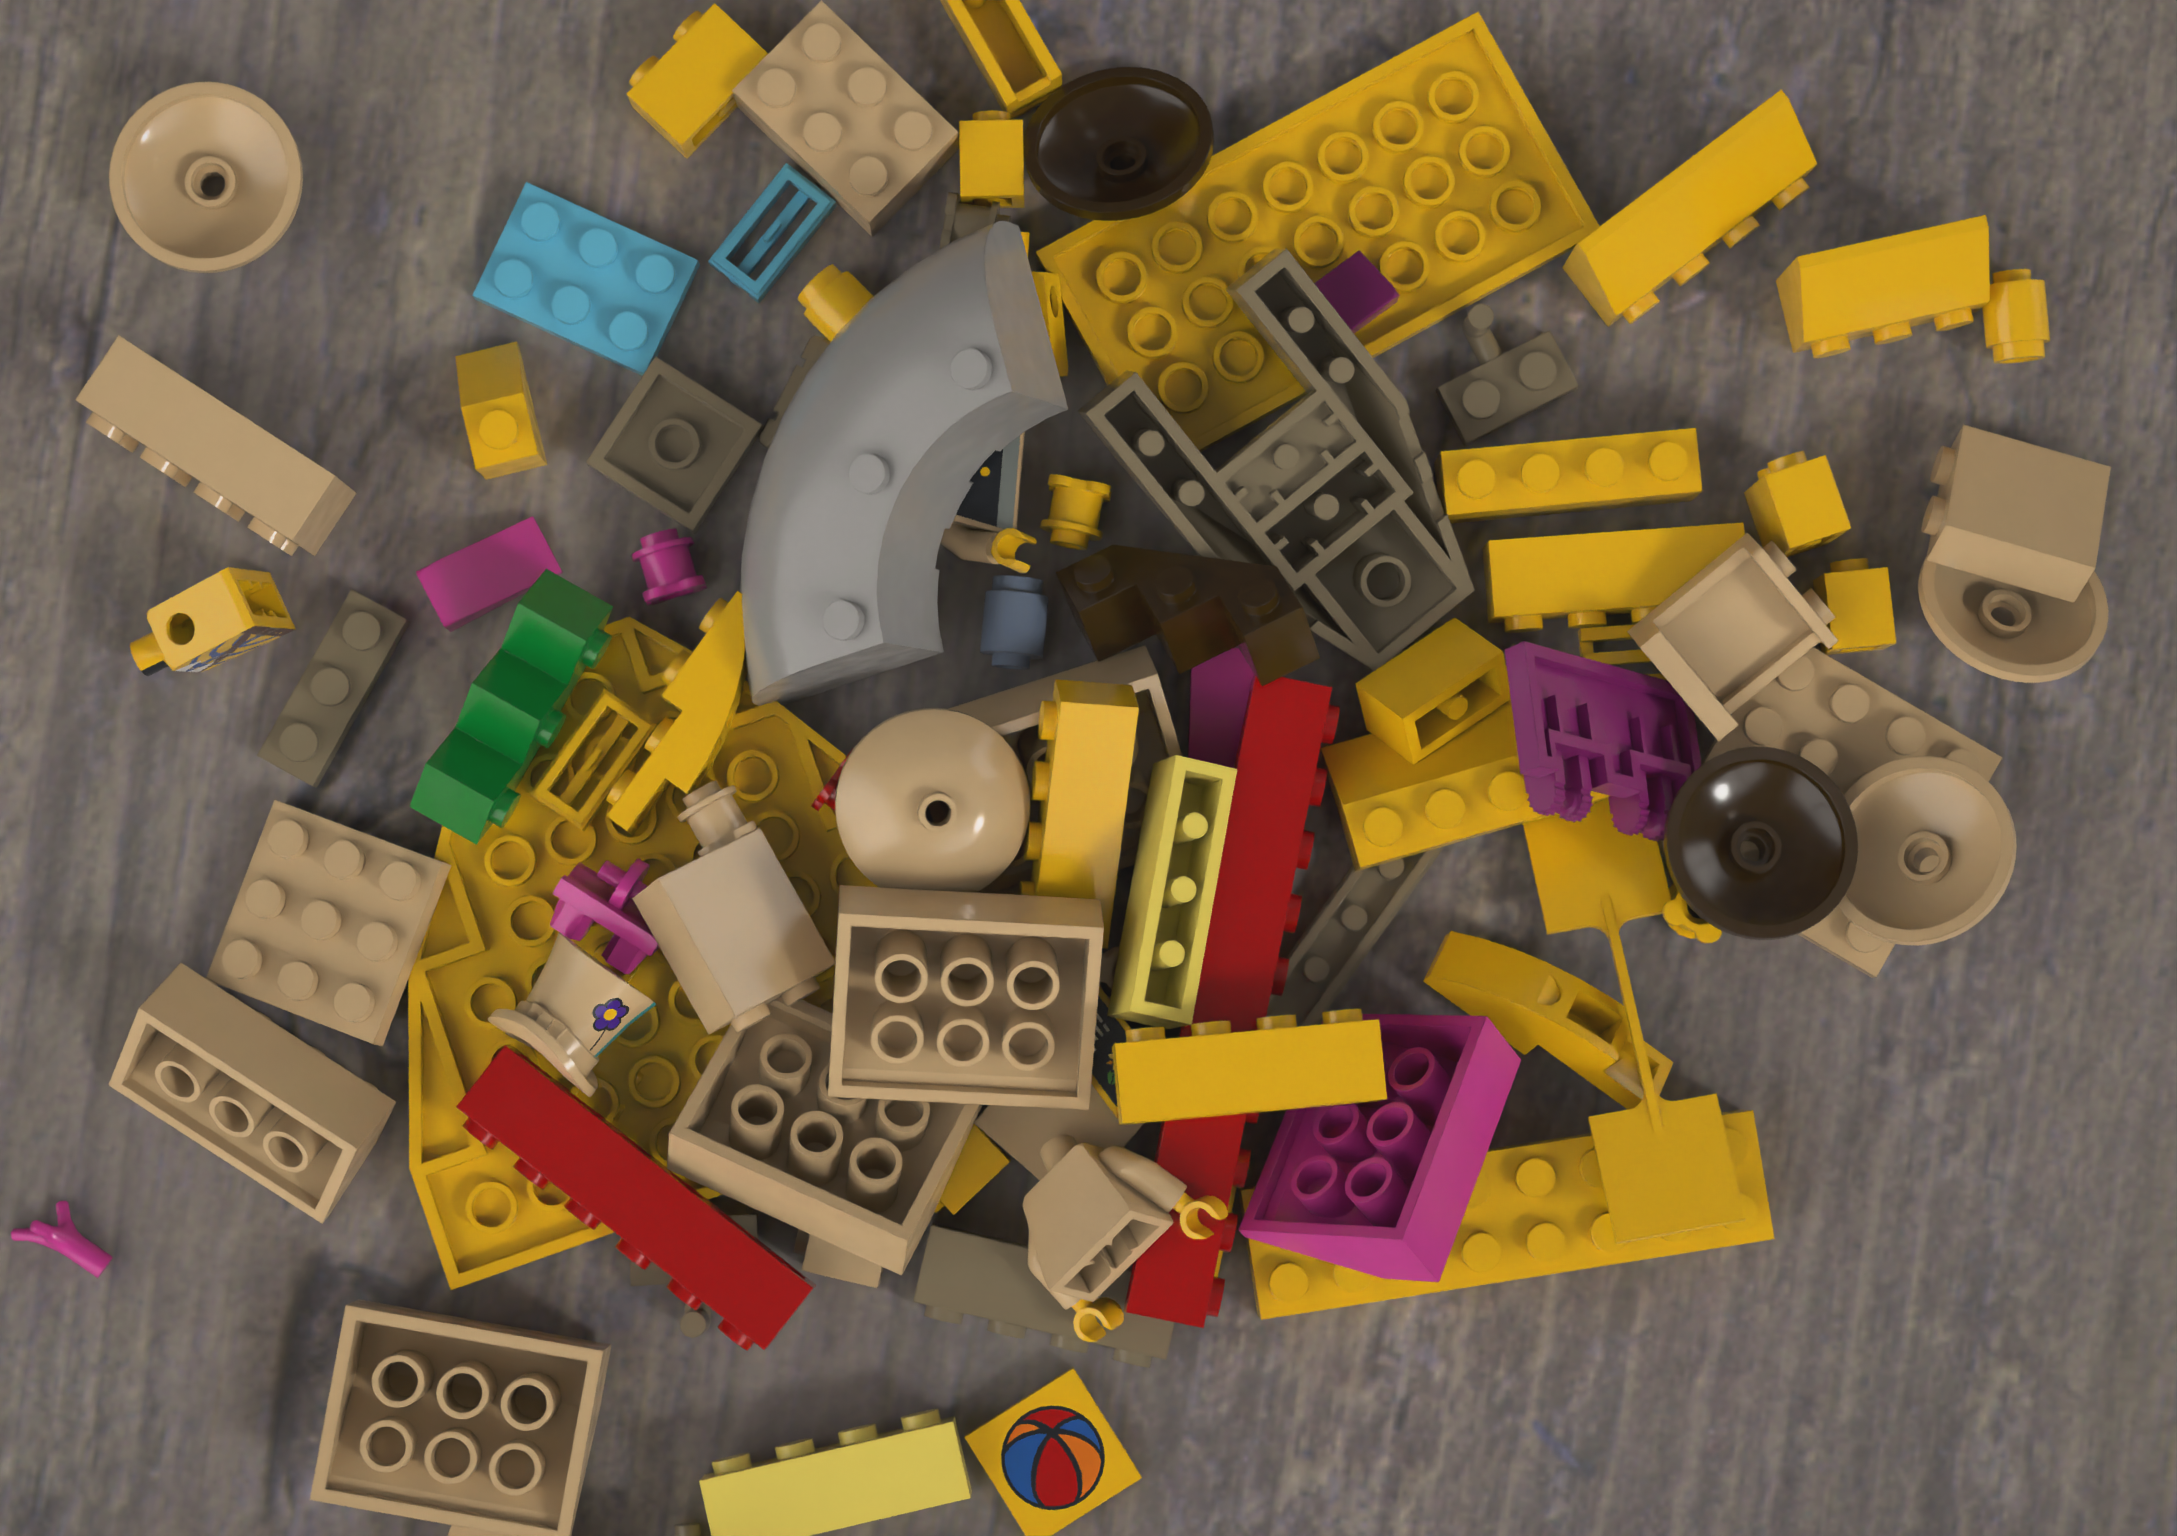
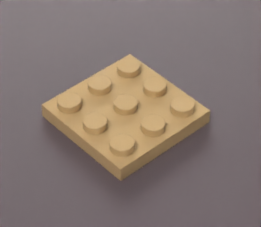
M274 800L206 978L218 985L363 1041L383 1046L451 865Z

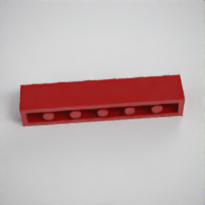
M505 1045L456 1106L468 1116L462 1126L471 1135L491 1149H494L499 1141L519 1156L513 1167L524 1177L543 1190L549 1182H552L571 1197L564 1205L571 1214L593 1230L597 1228L600 1222L609 1227L621 1237L615 1247L623 1255L644 1270L653 1262L672 1277L666 1287L676 1297L696 1311L704 1302L724 1318L717 1326L718 1329L746 1351L754 1343L763 1350L767 1349L816 1287V1284L674 1172L668 1170L665 1165L514 1046Z

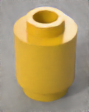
M831 264L819 272L805 286L797 300L806 308L804 316L831 342L836 334L874 296L850 271L842 273L834 264Z
M2012 269L1993 273V284H1990V302L1982 307L1985 344L1987 349L1993 350L1994 363H2021L2045 358L2044 343L2050 342L2045 281L2031 279L2030 269Z

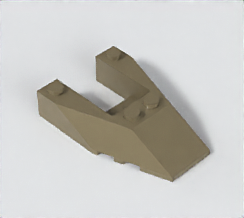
M1287 248L1274 249L1225 290L1308 393L1305 397L1216 470L1212 468L1136 372L1126 370L1082 406L1078 413L1120 465L1199 556L1277 566L1302 605L1310 630L1375 671L1474 591V587L1449 517L1444 513L1432 479L1431 467L1425 452L1421 449L1409 416L1410 409L1406 399Z

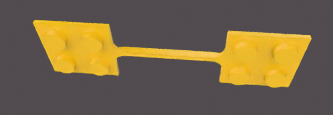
M1608 797L1600 802L1593 803V806L1590 807L1591 812H1588L1587 818H1582L1581 822L1567 821L1560 818V814H1555L1522 824L1547 935L1591 927L1601 930L1609 940L1641 1079L1643 1098L1636 1107L1588 1117L1616 1244L1745 1221L1746 1217L1717 1093L1669 1101L1660 1097L1654 1088L1619 931L1623 924L1629 920L1663 914L1664 904L1671 900L1658 842L1644 838L1642 833L1631 836L1618 832V828L1613 827L1614 821L1611 820L1613 814L1610 813Z

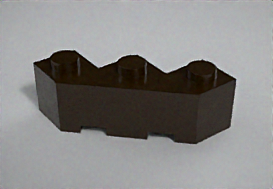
M1113 544L1056 572L1075 622L1098 662L1156 634L1179 674L1238 646L1261 686H1264L1320 658L1303 607L1277 566Z

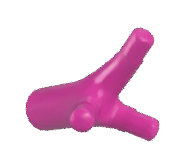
M67 1201L56 1203L58 1226H51L39 1220H34L31 1222L30 1228H14L11 1231L12 1240L34 1242L53 1249L81 1266L96 1278L100 1277L113 1259L111 1255L78 1232L71 1220Z

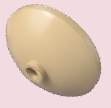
M218 82L183 84L170 88L148 100L131 116L123 127L112 152L109 170V187L113 206L121 224L130 237L149 255L164 264L196 273H218L244 266L265 254L280 240L289 228L300 203L303 185L300 153L291 131L281 117L256 95L239 87ZM213 177L224 178L225 188L222 193L217 196H207L205 193L206 183Z
M1926 558L1920 569L1918 579L1919 600L1931 629L1938 639L1958 658L1991 676L2024 683H2040L2063 678L2080 669L2091 659L2106 633L2108 603L2104 588L2095 571H2093L2073 603L1930 562Z
M923 708L907 711L883 721L858 742L848 756L838 779L835 815L838 831L848 855L856 867L878 887L975 893L999 877L1017 855L1028 828L1030 792L1024 769L1017 755L1004 738L992 727L971 715L944 708ZM936 800L946 802L949 812L943 821L933 823L926 819L925 811L931 802Z
M1908 757L1889 762L1870 771L1843 795L1851 809L1856 825L1858 857L1852 882L1837 906L1862 931L1882 941L1900 945H1927L1942 942L1958 936L1980 922L1994 908L2004 894L2012 876L2016 860L2017 844L2014 823L2002 797L1975 770L1954 760L1942 757ZM1932 855L1939 856V862L1935 869L1930 872L1920 871L1921 862L1926 857Z

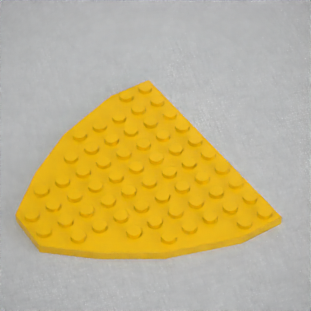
M630 616L606 624L604 631L612 635L610 644L594 669L586 666L561 710L562 713L566 714V719L559 734L549 748L541 745L515 791L521 794V797L505 826L500 828L492 824L477 845L443 825L441 828L434 859L451 865V868L408 978L409 1169L450 1290L615 1233L602 1222H600L595 1230L588 1227L564 1207L571 1197L552 1182H549L544 1190L539 1188L513 1167L519 1156L500 1141L494 1149L487 1147L462 1126L468 1116L456 1106L505 1045L514 1046L667 1167L669 1132L731 1025L730 1023L711 1034L707 1033L660 948L652 956L648 955L630 974H624L608 964L601 955L614 933L594 921L587 935L581 941L570 940L657 1005L630 1024L598 1055L599 1065L594 1072L598 1081V1088L591 1097L584 1094L567 1080L540 1052L510 1037L488 1021V1018L496 1009L515 1010L521 1001L527 1000L548 961L559 933L550 925L556 905L560 899L552 893L560 879L564 875L568 876L578 863L581 862L598 873L605 861L608 860L627 872L631 865L640 858L650 865L642 881L649 886L659 877L700 858L698 851L702 849V846L687 821L680 822L678 816L688 809L682 800L687 795L672 784L665 790L634 835L606 817L613 807L608 801L603 804L586 830L582 831L530 794V791L604 688L657 726L666 716L675 721L681 713L661 696L668 687V685L661 681V678L680 651L684 649L689 654H692L693 651ZM745 681L740 702L728 735L711 769L698 788L715 780L721 790L732 785L735 786L737 792L732 796L748 823L754 821L757 828H760L835 960L840 885L878 887L856 867L848 855L838 831L835 811L826 804L819 811L811 807L814 800L844 761L846 755L779 702L775 701L760 706L755 705L751 699L749 684ZM609 708L550 792L558 798L561 796L619 715L618 713ZM629 724L571 805L576 811L579 812L638 728L635 725ZM643 748L629 769L637 774L651 752ZM835 965L816 977L821 988L802 999L833 1013ZM640 1072L644 1074V1077L636 1088L635 1079L637 1073ZM622 1104L625 1106V1109L616 1122L614 1118L618 1113L619 1105ZM675 1173L708 1200L723 1195Z

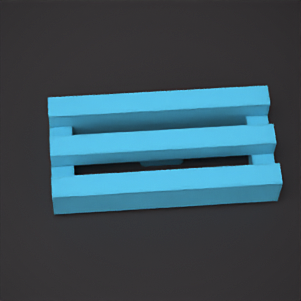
M786 163L708 262L711 267L719 273H723L733 284L739 288L741 287L751 298L760 303L836 208L837 203ZM792 184L799 189L738 267L733 265L730 259L788 186ZM811 199L817 203L756 281L750 278V274L808 201Z

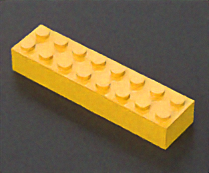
M1742 1109L1721 1112L1746 1217L1745 1221L1616 1244L1591 1133L1492 1148L1487 1151L1439 1282L1383 1279L1246 1238L1257 1314L1263 1320L1775 1239L1753 1110ZM1256 1185L1238 1188L1242 1219Z

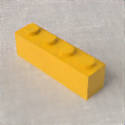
M1696 428L1441 451L1434 462L1437 493L1444 513L1448 515L1451 524L1690 502L1703 491Z
M1744 522L1489 540L1482 548L1488 623L1504 622L1506 633H1521L1542 630L1543 619L1568 618V628H1590L1607 625L1606 615L1631 613L1632 623L1637 624L1745 535Z
M1055 679L1053 700H1042L1039 714V739L1048 740L1045 762L1035 761L1032 772L1031 798L1032 800H1040L1038 822L1029 821L1024 838V859L1033 860L1031 880L1020 881L1018 895L1100 899L1104 925L1102 948L1108 949L1139 706L1132 685Z
M1346 1009L1322 1012L1323 1024L1297 1027L1296 1015H1280L1257 1018L1258 1030L1231 1033L1230 1021L1191 1024L1192 1036L1166 1039L1165 1027L1126 1030V1042L1115 1043L1112 1046L1119 1125L1387 1099L1379 1019L1363 1021L1361 1009Z

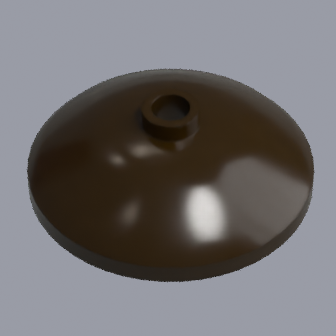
M1142 67L1108 68L1070 81L1053 92L1038 107L1025 133L1023 144L1027 172L1034 187L1049 203L1058 209L1091 220H1126L1163 209L1180 199L1194 187L1206 171L1211 160L1214 148V130L1209 110L1203 99L1192 87L1179 78L1162 71Z
M1745 747L1727 751L1712 758L1694 771L1682 784L1667 814L1664 830V852L1671 878L1677 890L1690 908L1702 919L1721 931L1734 936L1753 940H1775L1790 937L1811 928L1836 908L1845 896L1855 873L1858 857V837L1855 821L1845 797L1831 778L1820 768L1789 751L1771 747ZM1742 841H1750L1758 847V861L1752 862L1743 857L1740 850Z

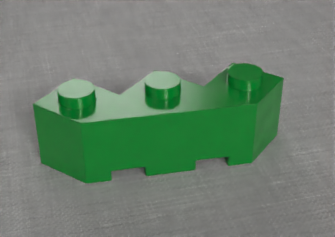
M546 569L518 602L501 648L472 682L455 728L426 762L409 807L476 845L492 824L503 828L513 814L521 797V794L515 790L541 745L549 748L559 734L566 719V714L562 713L561 710L586 666L594 669L606 652L612 635L606 633L604 629L614 606Z

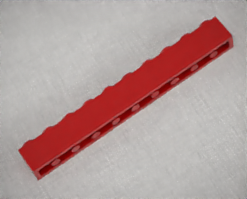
M1255 675L1251 680L1234 764L1237 774L1192 1024L1230 1021L1231 1033L1258 1030L1257 1018L1267 1016L1270 996L1282 997L1289 967V959L1279 957L1283 931L1295 933L1302 902V895L1291 893L1296 868L1308 869L1315 832L1304 830L1308 806L1320 807L1327 778V769L1317 767L1321 742L1333 743L1340 712L1339 706L1329 704L1332 687L1280 677L1264 686H1261ZM1191 1025L1181 1027L1179 1037L1192 1036ZM1259 1112L1162 1121L1154 1162L1187 1185L1184 1193L1194 1200L1207 1195L1215 1196L1222 1200L1228 1210L1232 1186L1244 1188L1250 1162L1251 1150L1240 1148L1245 1122L1256 1124ZM1172 1208L1169 1214L1174 1223L1133 1263L1123 1311L1204 1328L1206 1315L1218 1317L1225 1279L1214 1277L1219 1251L1231 1252L1238 1214L1228 1212L1226 1218L1218 1220L1210 1216L1206 1210L1199 1208L1197 1214L1199 1222L1209 1228L1214 1235L1206 1239H1192L1181 1228L1180 1213Z

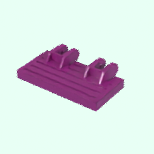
M1525 641L1504 649L1520 774L1524 775L1526 793L1529 794L1527 801L1530 802L1529 807L1533 808V812L1549 816V814L1555 815L1556 812L1560 814V818L1567 821L1581 822L1582 818H1587L1586 815L1588 812H1591L1590 807L1593 806L1591 803L1593 797L1590 795V792H1598L1610 795L1608 797L1610 813L1613 814L1611 820L1614 821L1613 827H1617L1618 832L1631 836L1642 833L1643 837L1649 840L1664 841L1667 814L1677 791L1687 778L1702 766L1693 710L1672 685L1664 679Z

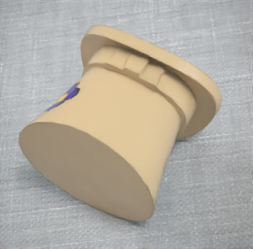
M559 932L548 961L527 1000L521 1001L515 1010L496 1009L490 1015L488 1021L510 1037L540 1052L567 1080L584 1094L591 1097L598 1088V1081L592 1070L599 1062L598 1055L630 1024L657 1004Z

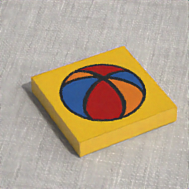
M1074 1367L964 1436L1025 1536H1052L1142 1478V1475Z

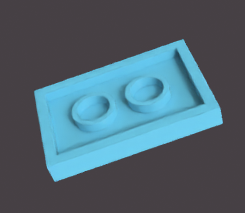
M526 182L472 296L481 303L643 376L655 356H658L700 267V263L693 257Z

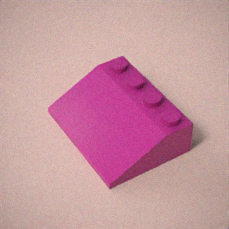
M1362 1014L1363 1021L1379 1019L1387 1099L1376 1102L1286 1110L1239 1231L1246 1238L1383 1279L1439 1282L1521 1059L1487 1016Z

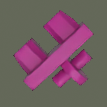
M638 858L628 871L625 872L606 860L599 872L596 873L581 862L578 863L568 876L564 875L560 879L552 893L560 899L550 923L551 927L569 939L581 941L587 935L594 921L614 933L601 956L608 964L624 974H630L648 955L652 956L660 948L632 899L647 887L642 881L650 865Z

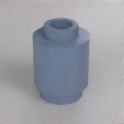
M993 576L992 590L985 591L980 653L992 655L991 666L1004 669L1029 670L1030 659L1043 658L1049 598L1042 595L1043 580L1023 576Z

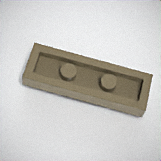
M351 589L257 756L317 788L408 628L410 621Z

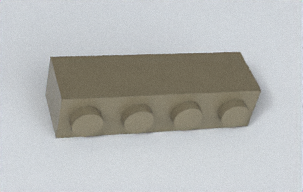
M932 1223L930 1226L913 1302L926 1305L924 1316L954 1324H962L964 1314L989 1319L987 1331L1024 1339L1027 1328L1052 1334L1049 1345L1080 1353H1087L1089 1343L1115 1348L1113 1360L1140 1367L1150 1368L1152 1357L1167 1359L1175 1322L1123 1311V1323L1114 1330H1109L1095 1316L1097 1322L1106 1331V1335L1096 1342L1083 1341L1074 1330L1073 1321L1076 1315L1074 1309L1070 1307L1065 1310L1030 1271L1028 1267V1245ZM1127 1268L1098 1298L1109 1297L1115 1300L1123 1311L1132 1269Z

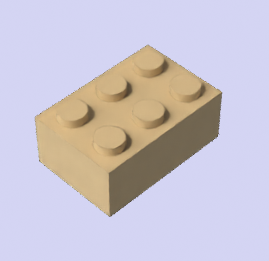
M822 0L732 90L737 107L872 237L960 149L958 131Z

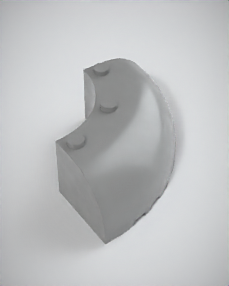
M998 221L961 237L907 269L872 297L836 334L808 371L783 414L764 458L752 498L741 559L740 593L742 594L745 638V668L751 699L755 705L760 706L775 701L785 705L944 652L939 629L937 605L940 570L935 569L944 529H950L962 501L973 484L970 479L995 450L1001 451L1026 430L1051 416L1068 410L1018 225L1007 221Z

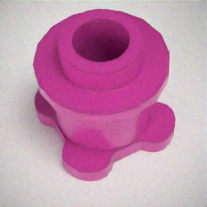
M673 528L640 538L642 549L632 553L631 557L633 562H640L648 588L642 594L647 606L707 589L703 575L697 576L690 554L689 547L694 544L692 537L679 538L677 529Z

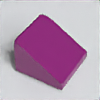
M1360 250L1314 283L1353 333L1359 331L1394 305L1400 296L1393 285Z

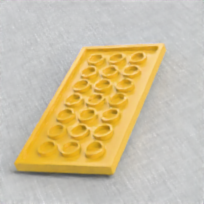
M1478 11L1214 154L1206 171L1194 187L1167 207L1132 219L1117 221L1093 220L1036 251V258L1044 272L1058 273L1062 305L1107 386L1126 370L1136 372L1201 453L1308 394L1225 290L1272 250L1287 248L1313 283L1317 282L1360 250L1400 295L1394 305L1354 333L1369 354L1375 358L1575 248L1578 242L1600 226Z

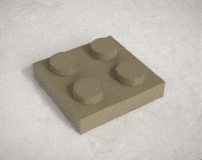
M655 356L586 463L600 474L695 534L759 437L763 425Z

